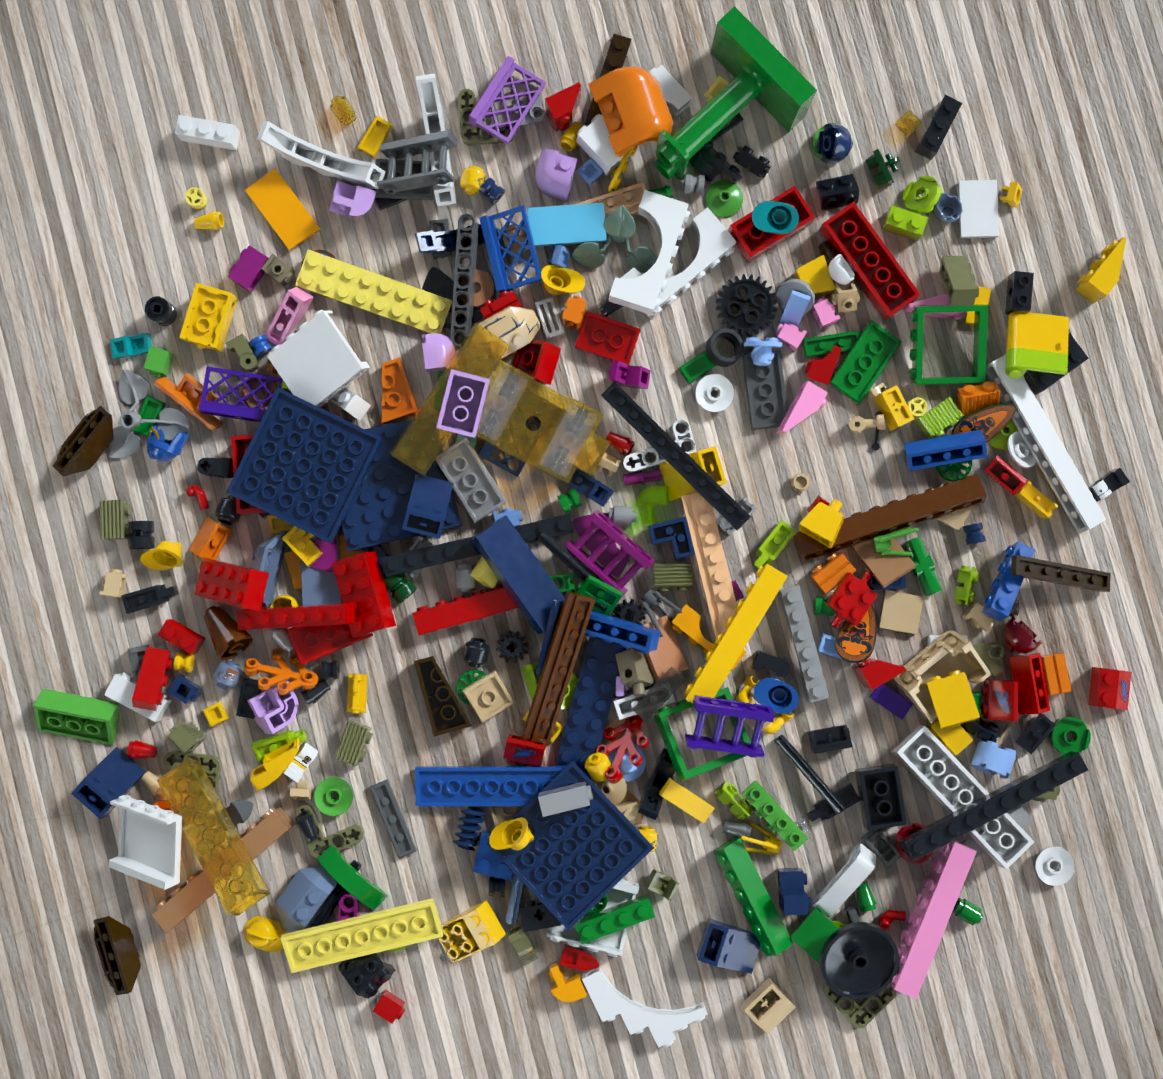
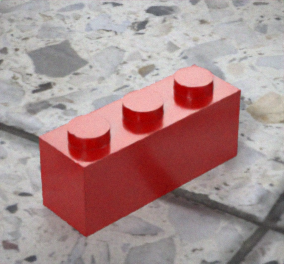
M146 647L132 697L133 707L157 711L158 705H162L164 698L162 689L167 687L169 676H166L167 670H171L173 665L170 651Z
M1020 654L1009 657L1013 681L1018 682L1019 715L1041 714L1050 711L1041 654Z

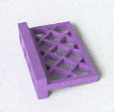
M510 56L506 58L469 115L468 124L471 126L480 127L507 145L546 86L545 81L514 63L515 59ZM516 70L522 74L523 80L513 81V72ZM535 82L540 87L538 90L529 91L528 83ZM524 84L526 92L517 94L515 85ZM512 86L513 95L504 96L502 89ZM528 96L529 104L520 106L518 98ZM515 99L517 107L507 109L505 100ZM502 101L504 109L494 111L493 103ZM518 111L520 118L510 121L508 113ZM505 114L507 122L497 124L495 115ZM492 116L494 125L487 126L482 120L484 117ZM509 126L510 134L508 137L500 134L499 128Z

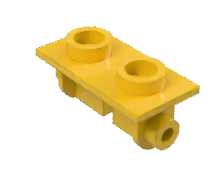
M348 673L346 712L366 713L368 674Z

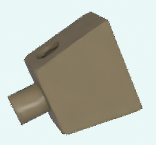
M628 649L615 654L622 684L633 688L634 697L645 696L644 687L653 684V673L645 654L634 649Z

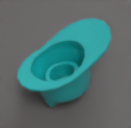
M764 201L754 208L752 221L759 230L764 232L787 234L797 227L799 215L792 205L776 201Z

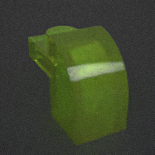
M669 486L648 487L639 494L636 506H643L641 521H644V525L655 524L654 506L669 505Z

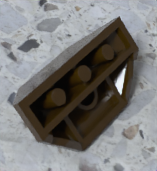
M99 406L96 410L84 416L62 444L57 459L53 464V467L62 476L89 470L98 461V458L114 439L112 415L105 408Z
M110 916L97 918L94 920V941L104 975L116 995L128 994L132 992L141 967L139 954L134 943V936L128 926Z

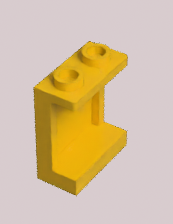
M953 671L948 673V677H932L929 679L930 682L926 683L941 730L980 718L965 672Z

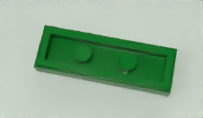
M859 330L803 339L804 358L824 356L831 350L833 345L842 348L840 353L849 352L860 336Z

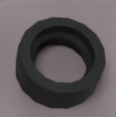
M721 328L715 331L707 340L705 349L712 363L720 367H728L742 356L744 344L737 332L729 328ZM718 338L728 339L732 343L735 351L732 357L726 358L717 352L715 341Z

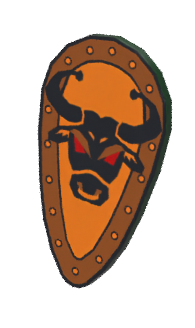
M1003 403L971 413L955 424L951 435L982 430L987 443L1008 424L1016 408L1011 403Z
M872 605L857 627L845 620L838 632L835 649L837 654L847 662L859 663L865 661L874 651L876 615Z

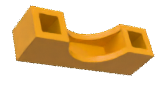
M684 604L681 608L682 613H677L671 621L674 624L672 628L680 635L684 632L689 636L687 640L694 646L699 644L703 647L702 652L704 654H707L710 649L713 651L717 644L707 641L701 634L699 626L701 615L687 604ZM744 649L731 670L736 667L747 653Z

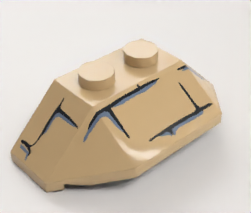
M509 306L476 325L467 349L475 363L496 362L529 344L542 326L534 310Z

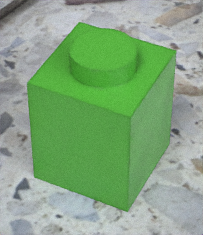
M150 346L144 369L150 371L149 375L160 378L161 375L168 376L174 354Z

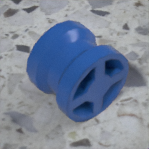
M266 335L255 337L248 343L254 349L256 358L268 354L273 349L267 343Z

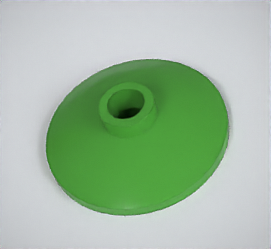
M720 180L708 188L705 195V203L715 216L727 218L735 215L740 210L743 203V194L734 182ZM726 194L728 199H722L721 195Z
M326 778L316 787L314 793L315 804L322 813L328 816L341 815L352 804V788L342 778ZM333 792L338 794L337 799L332 798Z

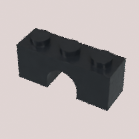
M945 94L915 150L916 153L930 160L933 159L962 105L961 102Z

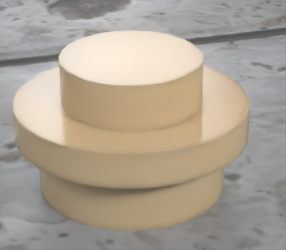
M797 473L791 478V487L796 492H804L810 486V480L806 474Z

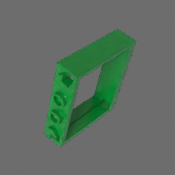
M988 305L914 306L912 316H910L911 322H913V330L910 331V340L913 341V349H910L912 368L909 370L912 383L916 385L984 383L986 375ZM975 311L973 375L922 377L924 313Z
M720 687L714 697L733 701L728 687L724 689ZM684 699L675 703L676 707L670 709L669 706L659 709V713L654 716L680 782L747 756L731 753L687 770L666 717L694 707L693 703L687 702ZM729 716L735 728L737 717ZM743 725L739 742L751 743Z

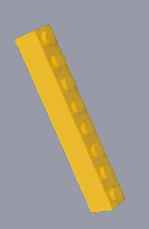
M769 564L759 567L755 574L757 579L754 584L750 582L746 588L745 593L747 595L744 600L740 599L735 607L737 612L734 617L730 616L724 625L727 627L723 634L720 632L714 641L717 644L714 650L710 649L704 658L706 663L703 668L699 666L694 676L696 679L694 683H689L684 691L686 694L684 698L693 703L694 695L711 698L716 696L788 577L787 575Z

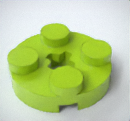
M926 175L918 177L920 180H917L915 183L913 181L910 182L903 192L905 206L911 212L929 213L942 193L941 186L933 177Z

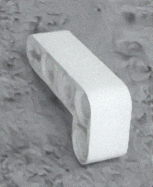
M684 419L675 421L672 426L674 441L680 447L684 442L689 443L691 451L686 453H693L696 445L689 423ZM678 424L684 425L686 432L678 433L676 426ZM652 447L627 455L623 461V468L628 473H635L658 466L667 461ZM646 454H653L655 461L653 463L646 462ZM638 456H641V462L644 466H640V462L636 463L634 468L626 464H628L629 459L635 462L639 460Z
M861 843L855 845L849 855V861L817 895L812 905L827 917H831L876 866V854Z

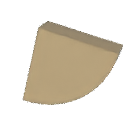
M881 383L867 394L870 398H873L886 390L887 387L884 383Z

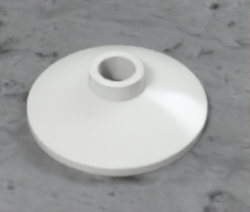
M719 374L705 376L696 387L697 402L703 409L710 412H720L726 409L734 397V389L731 382ZM716 391L717 397H712L711 392Z
M1018 431L1012 433L1007 443L1012 459L1023 468L1034 466L1036 460Z
M1052 846L1039 853L1036 858L1035 869L1038 877L1043 882L1052 886H1060L1071 879L1075 864L1068 851L1061 847ZM1051 862H1055L1054 868H1050Z

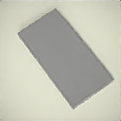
M467 437L434 457L447 480L454 483L453 489L474 523L507 503Z

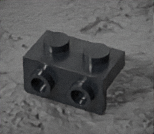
M853 174L816 181V189L821 199L822 211L847 206L853 202L855 204L858 203L859 187Z

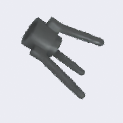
M653 589L641 598L643 601L641 605L646 610L657 630H660V627L650 607L652 609L657 607L665 616H668L669 620H673V618L660 605L661 601L678 613H682L681 609Z

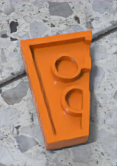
M401 358L382 363L381 423L385 424L418 413Z

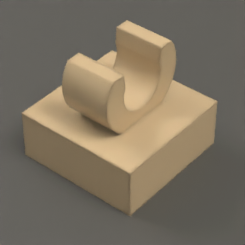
M604 452L598 464L600 465L599 473L602 472L603 468L609 470L608 477H611L613 472L616 473L621 459Z
M299 780L297 789L290 788L289 796L292 800L312 801L313 793L310 789H307L308 783H306V780Z

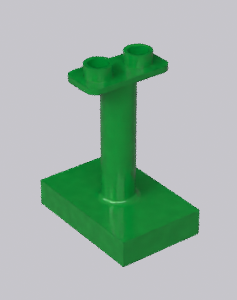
M735 6L717 22L710 52L734 78L673 136L665 130L659 133L656 149L658 159L654 162V165L666 179H671L675 176L682 181L686 176L689 160L754 98L789 133L805 118L817 90Z

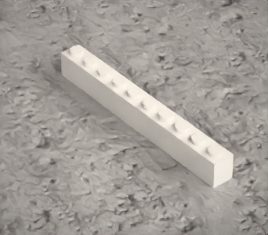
M1006 355L986 365V376L990 382H996L999 387L1001 402L1011 403L1015 406L1016 411L1011 419L1077 533L1090 530L1106 520L1102 510L1079 474L1073 460L1068 455L1063 443L1046 417L1044 410L1025 381L1024 376L1017 379L1007 376L1005 374Z

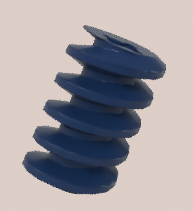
M468 807L467 810H461L465 817H459L463 825H457L461 832H455L459 840H453V843L460 848L475 851L476 849L472 846L477 845L478 842L475 838L480 836L476 831H480L482 828L478 823H483L484 819L481 816L485 815L486 812Z

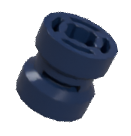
M488 178L481 185L479 193L482 196H486L488 201L494 205L502 198L505 190L501 186L498 187L492 178Z
M982 522L963 526V531L968 533L965 539L966 545L986 541L985 535L980 532L983 529Z

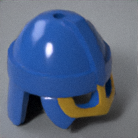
M156 425L151 426L146 443L149 457L162 462L171 461L181 454L182 448L190 435L179 432L173 440H166L162 429L158 430Z

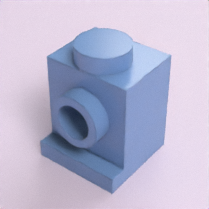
M507 508L501 510V514L493 511L495 521L505 515L514 526H519L520 521H523L521 510Z

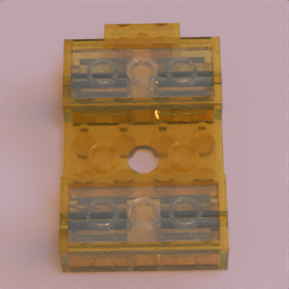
M500 360L490 378L476 437L565 484L569 483L576 468L593 476L610 444V441L595 434L604 414L570 396L567 398L535 381L534 377ZM531 416L539 418L541 426L537 431H530L526 427V420Z

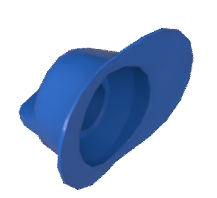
M764 678L754 688L756 701L761 705L771 706L772 710L777 713L786 714L797 707L799 699L796 690L789 684L776 678Z

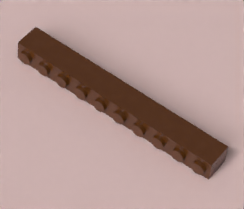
M969 475L963 477L961 481L955 483L947 482L942 487L936 489L929 488L924 493L918 495L911 494L906 499L900 501L893 500L885 506H874L869 511L852 514L851 517L843 519L842 526L832 548L825 546L801 531L794 535V545L802 563L874 539V537L886 535L984 503L987 494L979 476L972 477Z

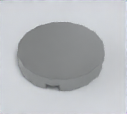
M790 279L781 284L777 292V301L784 310L792 290L811 296L804 312L806 314L815 302L814 291L812 292L811 286L800 279Z

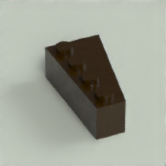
M430 656L415 660L414 664L434 737L471 727L470 721L434 657Z

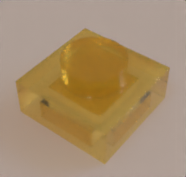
M909 109L895 123V126L908 138L923 122Z

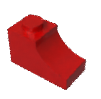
M833 345L831 350L822 358H812L811 362L807 361L803 371L806 373L805 376L828 385L842 348Z

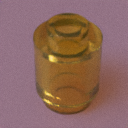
M338 95L331 100L330 108L340 123L346 126L356 120V112L345 96Z

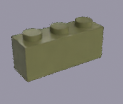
M942 256L939 273L950 305H974L975 298L979 296V287L975 284V276L971 273L970 263L967 262L965 256Z

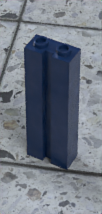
M505 515L473 537L471 541L536 633L542 634L546 632L553 600H565V598Z

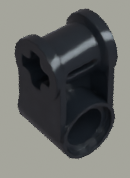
M202 458L197 463L198 471L206 476L234 477L232 458ZM211 465V468L208 470L204 469V466Z

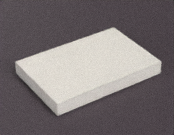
M997 180L959 181L958 200L962 203L963 209L959 217L960 238H997L999 236Z

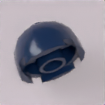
M825 124L823 126L825 127L824 131H820L818 135V154H822L823 158L820 159L824 163L840 162L848 156L853 147L851 134L847 128L840 124Z

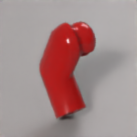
M197 485L186 488V493L189 497L195 495L200 510L209 508L207 497L203 490Z
M887 910L879 917L878 923L881 928L887 930L894 920L905 921L906 912Z

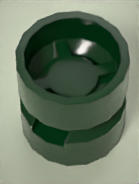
M404 573L389 576L384 580L387 592H392L391 597L398 605L417 590L411 581L406 580L407 576Z

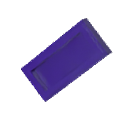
M885 684L875 688L870 695L872 700L901 720H903L913 703Z

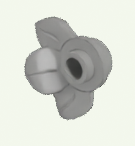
M528 96L526 101H519L520 106L529 104ZM540 96L520 126H528L532 123L541 124L546 120L547 114L546 110L542 107ZM512 101V108L517 107L516 101ZM515 111L517 116L514 121L520 118L518 111Z

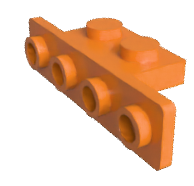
M184 375L178 386L166 377L155 380L154 384L161 392L170 396L176 404L185 408L191 416L200 420L206 428L215 430L223 425V422L214 415L201 414L199 412L203 385L191 375ZM210 391L207 393L206 401L214 402L218 397Z

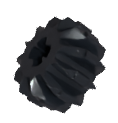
M624 599L623 604L625 607H622L620 604L616 605L621 611H613V614L620 615L619 619L628 621L629 618L625 619L624 615L627 614L626 610L630 609V612L634 611L635 615L632 616L633 620L629 622L643 625L638 621L639 618L646 619V616L639 615V613L645 611L644 608L637 609L641 605L640 602L634 607V599L630 600V605Z
M508 631L509 638L503 633L501 636L505 641L497 640V643L501 644L502 647H497L496 651L503 650L499 657L502 658L506 654L505 662L507 663L510 657H512L513 663L517 662L516 656L523 660L524 658L520 652L528 653L522 647L529 646V643L522 644L521 641L526 637L522 636L518 639L519 631L515 633V637H513L512 631ZM511 641H514V644L518 646L515 652H510L511 649L508 650L507 648Z

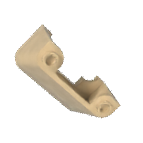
M952 630L943 633L903 667H905L906 671L894 677V679L930 723H933L938 718L926 683L930 682V678L936 676L945 678L949 676L948 673L959 670L960 673L965 672L967 680L977 684L984 682L991 673L971 643Z

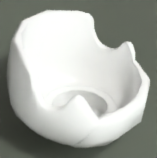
M839 254L830 261L828 270L829 275L838 284L846 285L854 280L855 274L842 255Z

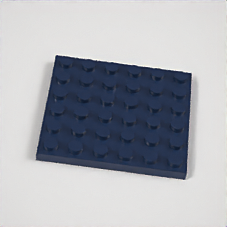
M277 387L226 493L332 544L383 438Z
M435 415L365 429L382 437L383 440L341 524L348 552L421 535L402 530L401 528L416 473L448 481L434 459L435 456L443 452L439 431L436 428ZM453 489L442 530L461 526Z
M573 760L540 792L585 781L586 786L590 785L593 799L590 800V806L543 817L538 793L511 819L525 818L531 834L534 836V840L530 841L521 850L511 848L495 850L491 847L489 841L487 842L488 846L568 931L654 848Z

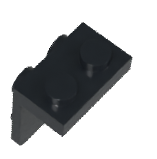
M376 953L344 960L338 965L339 971L356 995L368 999L373 997L383 983L389 981L392 974L396 971L391 964L382 962Z

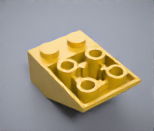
M1125 237L1118 241L1115 239L1110 245L1108 244L1101 251L1102 256L1089 266L1091 270L1084 274L1077 282L1079 286L1075 290L1092 304L1107 296L1119 281L1126 243Z
M716 446L688 454L717 484L722 486L727 483ZM668 462L659 464L670 501L679 499L683 495L697 492Z
M486 900L443 923L442 929L444 934L443 937L438 939L453 964L495 945L506 933Z

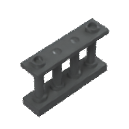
M449 130L382 143L380 151L389 159L387 180L377 181V185L386 194H395L396 192L454 182L455 178L446 169L447 150L457 147V139ZM439 151L438 170L429 171L430 153ZM422 154L421 173L412 175L413 156ZM405 157L404 176L395 178L396 160Z

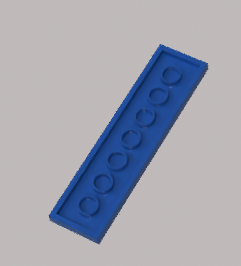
M416 766V806H526L566 766Z

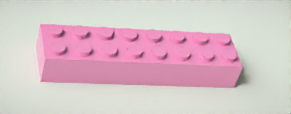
M956 840L938 848L939 852L936 858L934 857L931 861V871L929 876L927 875L923 881V891L916 898V908L909 915V925L902 932V942L900 947L897 948L899 966L890 985L894 990L915 999L918 997L977 852Z

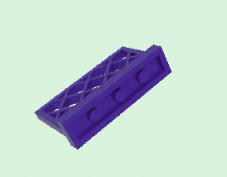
M207 366L199 412L201 414L260 423L266 412L263 404L273 398L275 392L271 394L266 385L270 382H278L279 388L282 389V378ZM210 372L219 373L223 379L213 385L209 380ZM233 375L238 376L242 381L234 388L227 381ZM251 379H258L261 386L252 391L247 382ZM225 381L231 390L221 396L216 387ZM245 385L251 393L241 399L235 390ZM264 387L270 396L260 402L255 393ZM213 389L220 397L214 402L206 401L207 393ZM233 392L239 401L230 405L224 398ZM253 395L259 404L253 408L247 407L243 401Z

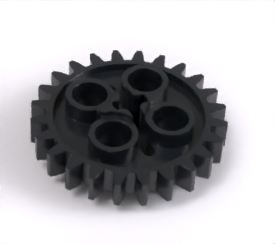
M743 274L741 280L735 276L734 283L729 279L727 282L728 286H722L724 292L719 291L718 296L721 298L716 299V303L720 305L715 310L721 311L717 318H724L721 325L727 323V328L730 329L732 327L735 332L737 330L740 331L741 337L744 332H747L748 337H750L752 331L758 335L759 328L764 332L766 329L765 325H771L769 319L774 320L776 317L772 313L778 310L776 307H773L778 301L772 300L776 293H770L772 286L766 288L767 281L765 280L763 283H760V277L753 280V274L750 275L749 279H746L745 274ZM737 290H745L746 296L740 297L737 294ZM761 297L764 304H756L754 298ZM746 302L749 303V307L747 309L744 308V304ZM729 307H737L739 313L732 314L729 311ZM747 315H755L756 321H748Z

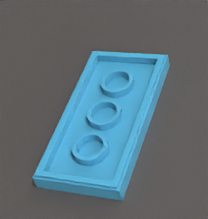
M604 203L528 208V219L535 247L606 242V231L603 226L605 220Z

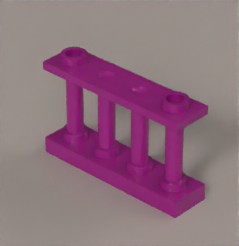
M597 509L589 517L592 520L591 526L576 543L570 540L565 547L573 557L580 559L606 584L623 592V597L628 591L624 587L640 568L647 570L655 560ZM597 529H602L606 533V538L589 556L581 548ZM612 542H616L621 546V550L603 568L596 560ZM630 554L635 559V563L617 581L610 573L626 555Z

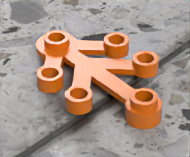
M273 649L271 651V659L277 663L279 668L259 664L254 658H250L244 663V672L248 676H255L259 672L275 675V677L270 679L268 677H261L258 680V687L261 690H268L271 686L278 684V693L285 695L298 687L312 689L318 683L316 673L307 671L304 665L300 666L298 660H293L297 659L295 653L290 655V664L295 666L299 673L292 672L283 659L281 649ZM289 679L295 680V681L290 682V683L285 682L286 680H289Z

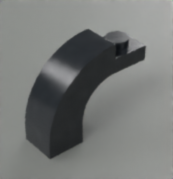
M663 748L657 759L638 809V813L654 820L658 817L664 799L659 795V792L668 779L673 778L676 772L666 748Z

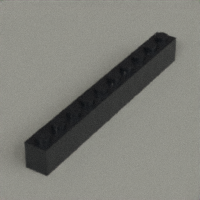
M1070 751L899 840L908 859L915 861L1088 771V768L1079 752Z

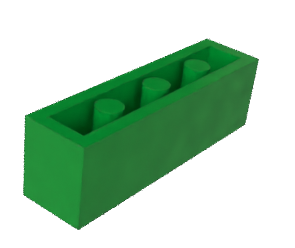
M648 894L602 910L599 913L581 918L575 924V928L581 944L654 918L655 913Z

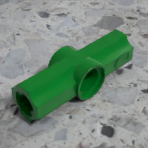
M919 536L904 542L907 552H912V556L909 557L916 565L912 572L919 579L925 596L941 591V586L934 572V562L930 555H927L921 537Z

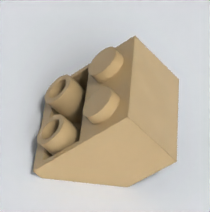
M770 978L763 982L741 1004L744 1012L768 1034L796 1008V1005Z

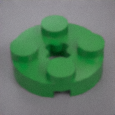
M1064 717L1055 721L1056 727L1050 732L1051 746L1059 753L1066 754L1070 751L1081 753L1088 748L1091 741V733L1082 720L1075 717ZM1072 731V735H1075V737L1070 739L1069 742L1067 741L1066 734Z

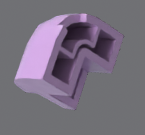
M542 150L535 173L537 186L542 193L549 197L567 201L577 159L559 154V151Z
M337 181L329 211L347 217L362 216L370 210L376 191L359 185L354 187Z
M438 333L422 335L424 342L422 343L424 364L427 372L443 370L446 373H450L451 369L458 368L455 346L447 336Z
M278 684L271 686L268 690L261 691L260 694L247 700L255 715L256 723L267 734H273L294 721L299 705L294 691L291 690L287 694L281 695L277 691Z

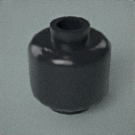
M229 495L228 498L220 499L215 511L219 522L226 525H233V523L239 522L241 514H237L236 498Z
M471 638L470 641L465 643L463 658L469 663V666L478 668L488 661L490 647L486 640Z

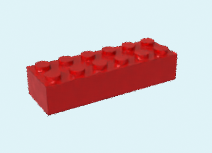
M855 202L821 225L819 230L829 244L849 264L855 274L854 279L884 321L901 311L921 295Z

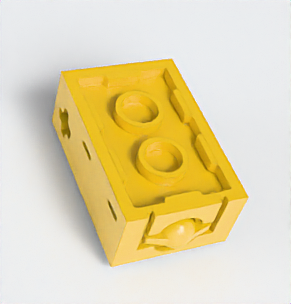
M196 283L179 338L187 343L196 345L200 349L208 348L222 352L238 297L233 293Z

